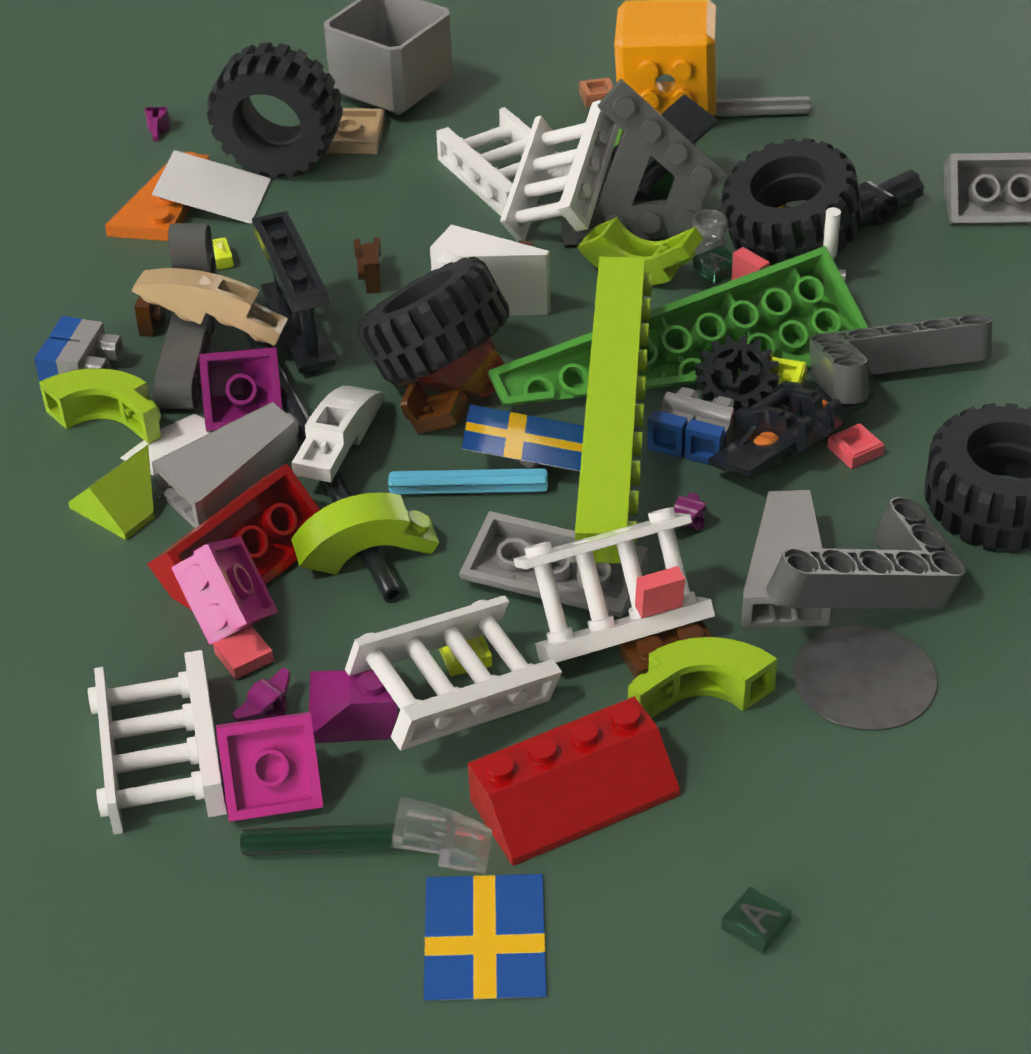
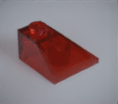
M489 337L485 343L474 348L464 357L456 359L450 365L437 369L425 377H418L414 381H418L422 388L428 391L445 393L461 388L465 396L479 394L480 397H485L496 391L489 378L488 370L505 363ZM404 381L402 384H398V386L408 387L411 382Z

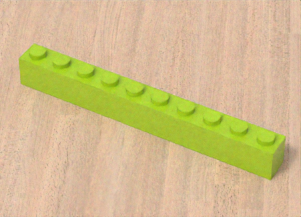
M599 257L575 523V541L637 524V521H630V516H638L639 490H632V485L640 486L641 461L634 460V456H642L643 435L642 432H637L636 428L644 427V403H637V400H645L646 376H639V373H647L648 350L641 349V347H648L649 323H643V321H650L651 298H644V296H652V273H645V257ZM636 538V539H633V540H634L635 547H636L637 538ZM617 544L593 550L595 563L621 564Z

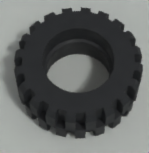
M271 42L260 43L257 48L255 45H250L243 48L241 53H235L229 59L216 80L207 101L209 108L207 111L208 123L213 125L211 132L216 141H221V149L227 156L229 154L236 158L235 162L241 167L246 165L252 168L251 172L259 175L262 172L269 173V177L280 178L282 174H286V177L299 175L300 171L308 172L313 169L315 164L321 162L325 157L340 126L339 123L343 108L340 105L342 98L338 88L333 89L336 82L331 74L324 73L322 70L324 66L317 59L312 61L306 57L307 52L298 49V51L291 50L290 45L279 43L277 47H273ZM262 94L280 99L296 113L301 125L281 126L270 122L255 109L250 96Z
M803 138L802 141L786 139L781 144L775 145L774 142L767 144L759 152L754 150L747 155L745 161L740 160L734 166L733 173H729L721 194L723 210L733 246L736 250L742 247L769 261V266L823 247L826 210L828 208L834 207L841 211L837 255L846 248L847 242L853 240L863 219L861 194L853 162L838 148L834 149L832 145L823 141L818 144L813 139ZM808 200L797 206L777 208L789 202Z
M477 257L462 258L428 272L421 278H417L405 287L398 289L388 298L383 299L375 308L369 310L365 317L361 318L358 324V336L383 379L391 383L402 384L404 381L411 382L418 377H425L437 369H442L485 343L486 339L495 335L499 328L507 322L509 318V305L485 262Z
M995 403L984 404L981 409L971 407L963 410L960 416L955 414L937 429L933 436L925 479V501L928 503L929 510L935 519L941 521L943 528L952 535L954 533L959 534L960 539L968 544L979 543L983 545V549L995 551V548L1006 549V552H1019L1021 548H1028L1031 551V407L1024 409L1019 408L1018 404L1006 403V406H996ZM996 475H1007L1019 479L1004 478Z

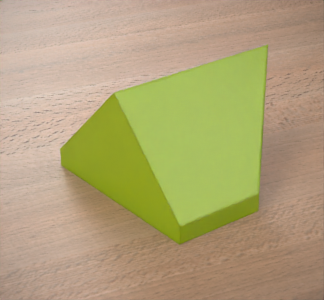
M148 445L68 502L69 508L125 540L151 522L155 515Z

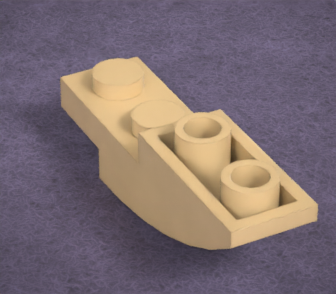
M182 268L144 270L132 289V292L140 295L144 301L153 305H161L175 312L179 318L185 321H194L201 325L206 314L214 316L219 323L226 326H234L248 333L254 340L262 343L267 342L275 346L288 318L255 303V299L260 291L259 289L222 275Z

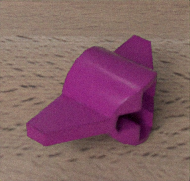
M167 106L145 108L148 131L152 133L153 142H158L160 134L170 129Z
M689 492L686 497H678L674 505L675 513L690 514L692 523L678 526L674 529L684 526L699 531L703 529L705 519L703 511H706L707 503L701 502L698 494Z
M283 667L270 680L261 679L254 683L247 694V701L231 714L237 722H242L260 717L284 716L287 709L286 694L291 678L290 671Z

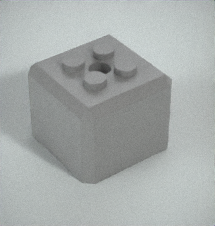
M356 0L323 22L328 73L331 74L336 82L333 89L338 88L340 95L400 116L453 76L450 13L448 8L423 0Z

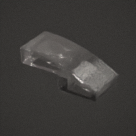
M400 797L391 847L440 854L439 867L486 874L492 829L453 810L419 800Z

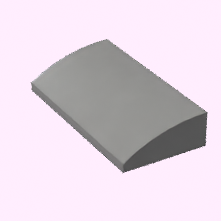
M489 511L459 572L460 579L541 598L534 567L529 569L515 567L514 558L526 555L524 548L538 543L550 542L553 548L574 542L575 531ZM636 545L635 548L642 576L647 575L649 570L648 548ZM575 556L551 562L561 603L589 610ZM596 563L608 615L622 618L631 606L622 565Z

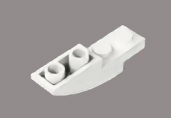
M347 385L336 388L328 394L305 424L306 439L292 461V471L295 475L331 483L351 445H359L385 399V393Z

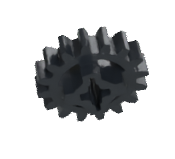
M728 335L726 336V344L722 346L714 340L711 342L712 353L702 351L701 363H696L695 376H697L695 378L696 390H702L701 400L709 402L718 396L730 398L734 401V411L741 407L752 406L773 393V389L779 385V376L777 375L779 364L777 361H772L773 351L767 349L761 352L760 340H756L752 345L747 344L746 335H742L739 342H733L732 337ZM741 368L739 377H737L736 383L733 384V379L737 375L738 369Z

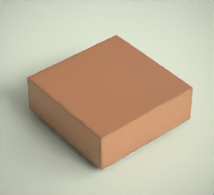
M610 78L579 82V93L585 108L591 107L592 102L602 100L614 87Z

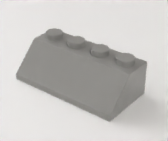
M951 153L944 161V199L950 224L1031 223V153Z

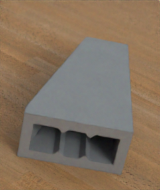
M272 402L152 461L157 492L184 519L196 528L260 479L280 468L299 451L297 441L299 426L292 414L285 413Z
M810 490L768 492L743 592L742 629L829 626L831 608H788L772 600L766 590L783 551L788 548H822Z

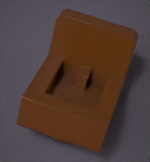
M414 381L409 383L400 406L405 418L411 422L418 434L437 429L447 430L457 425L468 399L461 388L428 397L420 383Z

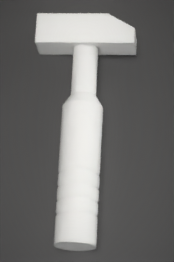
M834 207L826 210L823 247H827L833 261L837 255L841 217L840 209ZM838 269L845 282L846 270Z

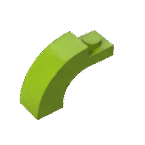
M615 217L591 228L577 248L596 268L599 266V257H645V273H652V285H658L671 281L680 266L687 264L696 256L695 250L703 237L697 228L693 227L666 240L649 241L631 233L624 227L618 217Z
M81 369L57 374L39 382L46 412L66 429L89 420L108 419L126 425L148 444L162 437L159 426L161 414L157 405L150 400L147 383L132 374L112 369Z
M382 492L347 497L324 507L303 523L291 539L300 567L335 575L338 574L348 559L367 548L388 545L432 555L439 544L428 515L416 510L407 511L401 495Z
M699 637L676 641L649 653V671L646 674L637 676L628 685V699L635 696L651 719L677 701L693 696L717 697L732 703L744 712L775 690L777 658L756 646L727 638Z

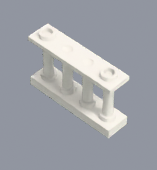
M600 101L592 102L585 123L562 129L552 130L542 116L535 117L500 219L502 225L517 242L519 240L525 241L532 222L563 216L575 231L588 229L620 128L598 108L597 105ZM580 139L577 149L554 154L557 144ZM572 164L569 175L545 180L548 170ZM563 191L560 202L536 207L540 196Z
M505 107L499 109L500 127L463 139L459 137L449 127L436 131L438 160L501 217L513 184L509 180L515 178L520 162L501 169L493 167L492 164L517 155L522 156L531 132L527 125ZM500 140H504L508 144L483 154L475 151V149ZM572 164L548 170L545 180L569 175Z
M674 507L664 508L648 513L649 521L553 548L550 542L538 543L524 548L526 555L514 558L515 567L522 569L534 567L550 632L546 633L548 640L535 643L539 660L544 662L553 659L557 663L714 617L715 613L711 599L695 596V592H690L674 530L675 527L692 523L690 514L675 513ZM657 533L666 569L679 566L685 578L683 606L641 619L635 607L637 577H641L642 572L633 539ZM617 544L632 608L628 610L630 616L614 620L613 615H608L593 555V550ZM576 556L591 620L588 621L589 628L573 632L572 627H567L551 562Z
M505 595L487 601L479 600L470 606L378 633H367L354 640L345 670L351 676L372 669L395 701L400 712L391 738L400 751L550 701L562 671L553 659L535 665L526 662L500 627L509 604V600ZM485 635L511 672L500 676L491 675L466 640ZM448 646L475 684L463 688L454 687L429 652ZM411 657L437 696L426 700L415 699L391 663Z
M202 650L184 653L186 671L178 672V677L108 689L104 668H94L96 686L88 688V698L92 715L98 714L105 785V788L96 789L100 816L110 817L114 834L123 833L121 809L195 796L196 800L205 799L208 817L227 814L208 679ZM182 695V699L190 698L191 703L183 704V709L112 721V706ZM186 727V731L195 730V736L187 738V743L116 755L115 739ZM190 761L191 765L199 764L200 771L191 772L192 777L119 790V773Z

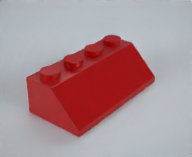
M285 464L260 479L147 563V565L170 597L192 611L171 569L172 566L193 556L194 550L208 543L241 536L266 585L297 561L291 539L303 523L320 509L290 466Z
M635 696L468 763L470 801L512 866L680 796V787L659 729Z

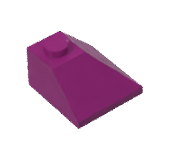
M276 347L199 354L206 432L215 431L272 402L282 409Z
M394 667L399 675V667ZM345 669L310 671L309 712H311L315 743L392 739L391 735L399 716V707L372 669L351 676L348 675Z

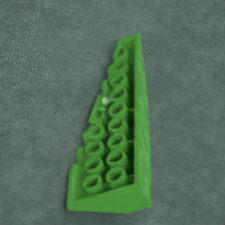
M824 246L650 310V321H643V323H649L648 347H641V349L648 350L647 373H639V376H646V389L694 384L697 377L695 376L696 363H701V352L708 351L712 353L711 342L714 340L721 346L725 345L726 336L728 335L732 337L733 342H739L741 336L746 335L747 344L750 345L756 340H760L761 352L771 349L773 357L806 362L808 369H810L811 336L869 327L827 247ZM593 332L488 370L489 378L503 407L587 397ZM741 368L738 369V372H737V375H735V378L739 377V374H740V372H741Z

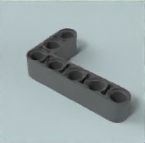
M170 223L168 247L172 268L199 270L218 274L209 223ZM172 312L153 384V399L158 409H196L202 388L199 354L210 353L218 323L214 316L206 314L200 325L194 321H185L179 318L175 312Z
M977 314L829 332L810 337L811 377L832 400L838 399L842 404H856L868 399V375L982 361L992 357V318Z
M894 497L890 500L874 532V538L881 549L788 548L783 551L766 590L772 600L788 608L941 609L949 604L966 573V567L919 504L908 498Z

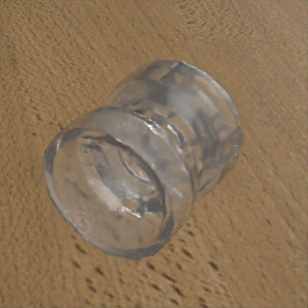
M711 209L696 212L692 217L691 228L696 227L703 237L695 250L696 256L711 259L709 255L711 252L722 256L726 250V238L723 235L727 230L725 215L720 211Z

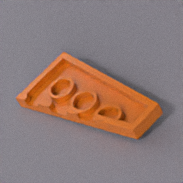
M184 152L189 155L210 160L209 155L196 154L194 152ZM166 165L105 224L107 237L168 241L170 223H183L191 206L151 195Z

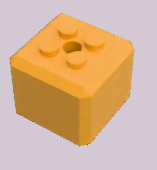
M710 0L625 1L618 8L614 43L616 82L623 79L660 114L664 113L684 94L714 116L716 114L717 99L716 5ZM661 75H670L675 81L658 82L657 78Z

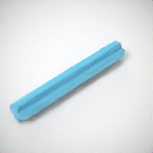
M544 468L392 471L388 476L389 492L399 495L545 492L548 488V473Z

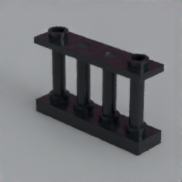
M288 211L252 218L254 234L274 277V282L261 285V291L269 309L288 318L281 335L299 374L309 371L314 372L336 365L335 358L316 321L314 310L316 307L329 304L328 291Z

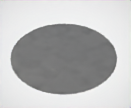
M872 626L838 627L815 636L799 651L793 666L794 684L804 702L822 717L842 726L856 729H888L914 720L929 707L937 688L935 669L921 648L902 635Z

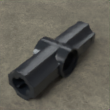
M909 169L878 185L873 181L863 182L859 186L863 206V219L860 226L872 220L879 224L889 222L895 216L898 207L923 196L924 184L921 182L919 174Z

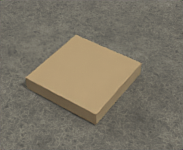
M343 108L340 126L327 153L378 154L385 123V110Z

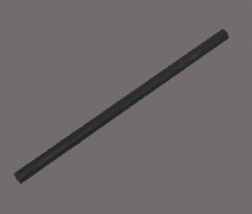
M247 333V339L252 349L273 348L267 342L262 343L254 340ZM278 358L282 406L285 412L292 414L299 426L298 436L303 444L306 439L305 424L309 420L310 415ZM339 470L336 472L331 483L322 481L333 503L352 496ZM380 546L360 551L359 553L385 602L394 603L400 600L404 591Z

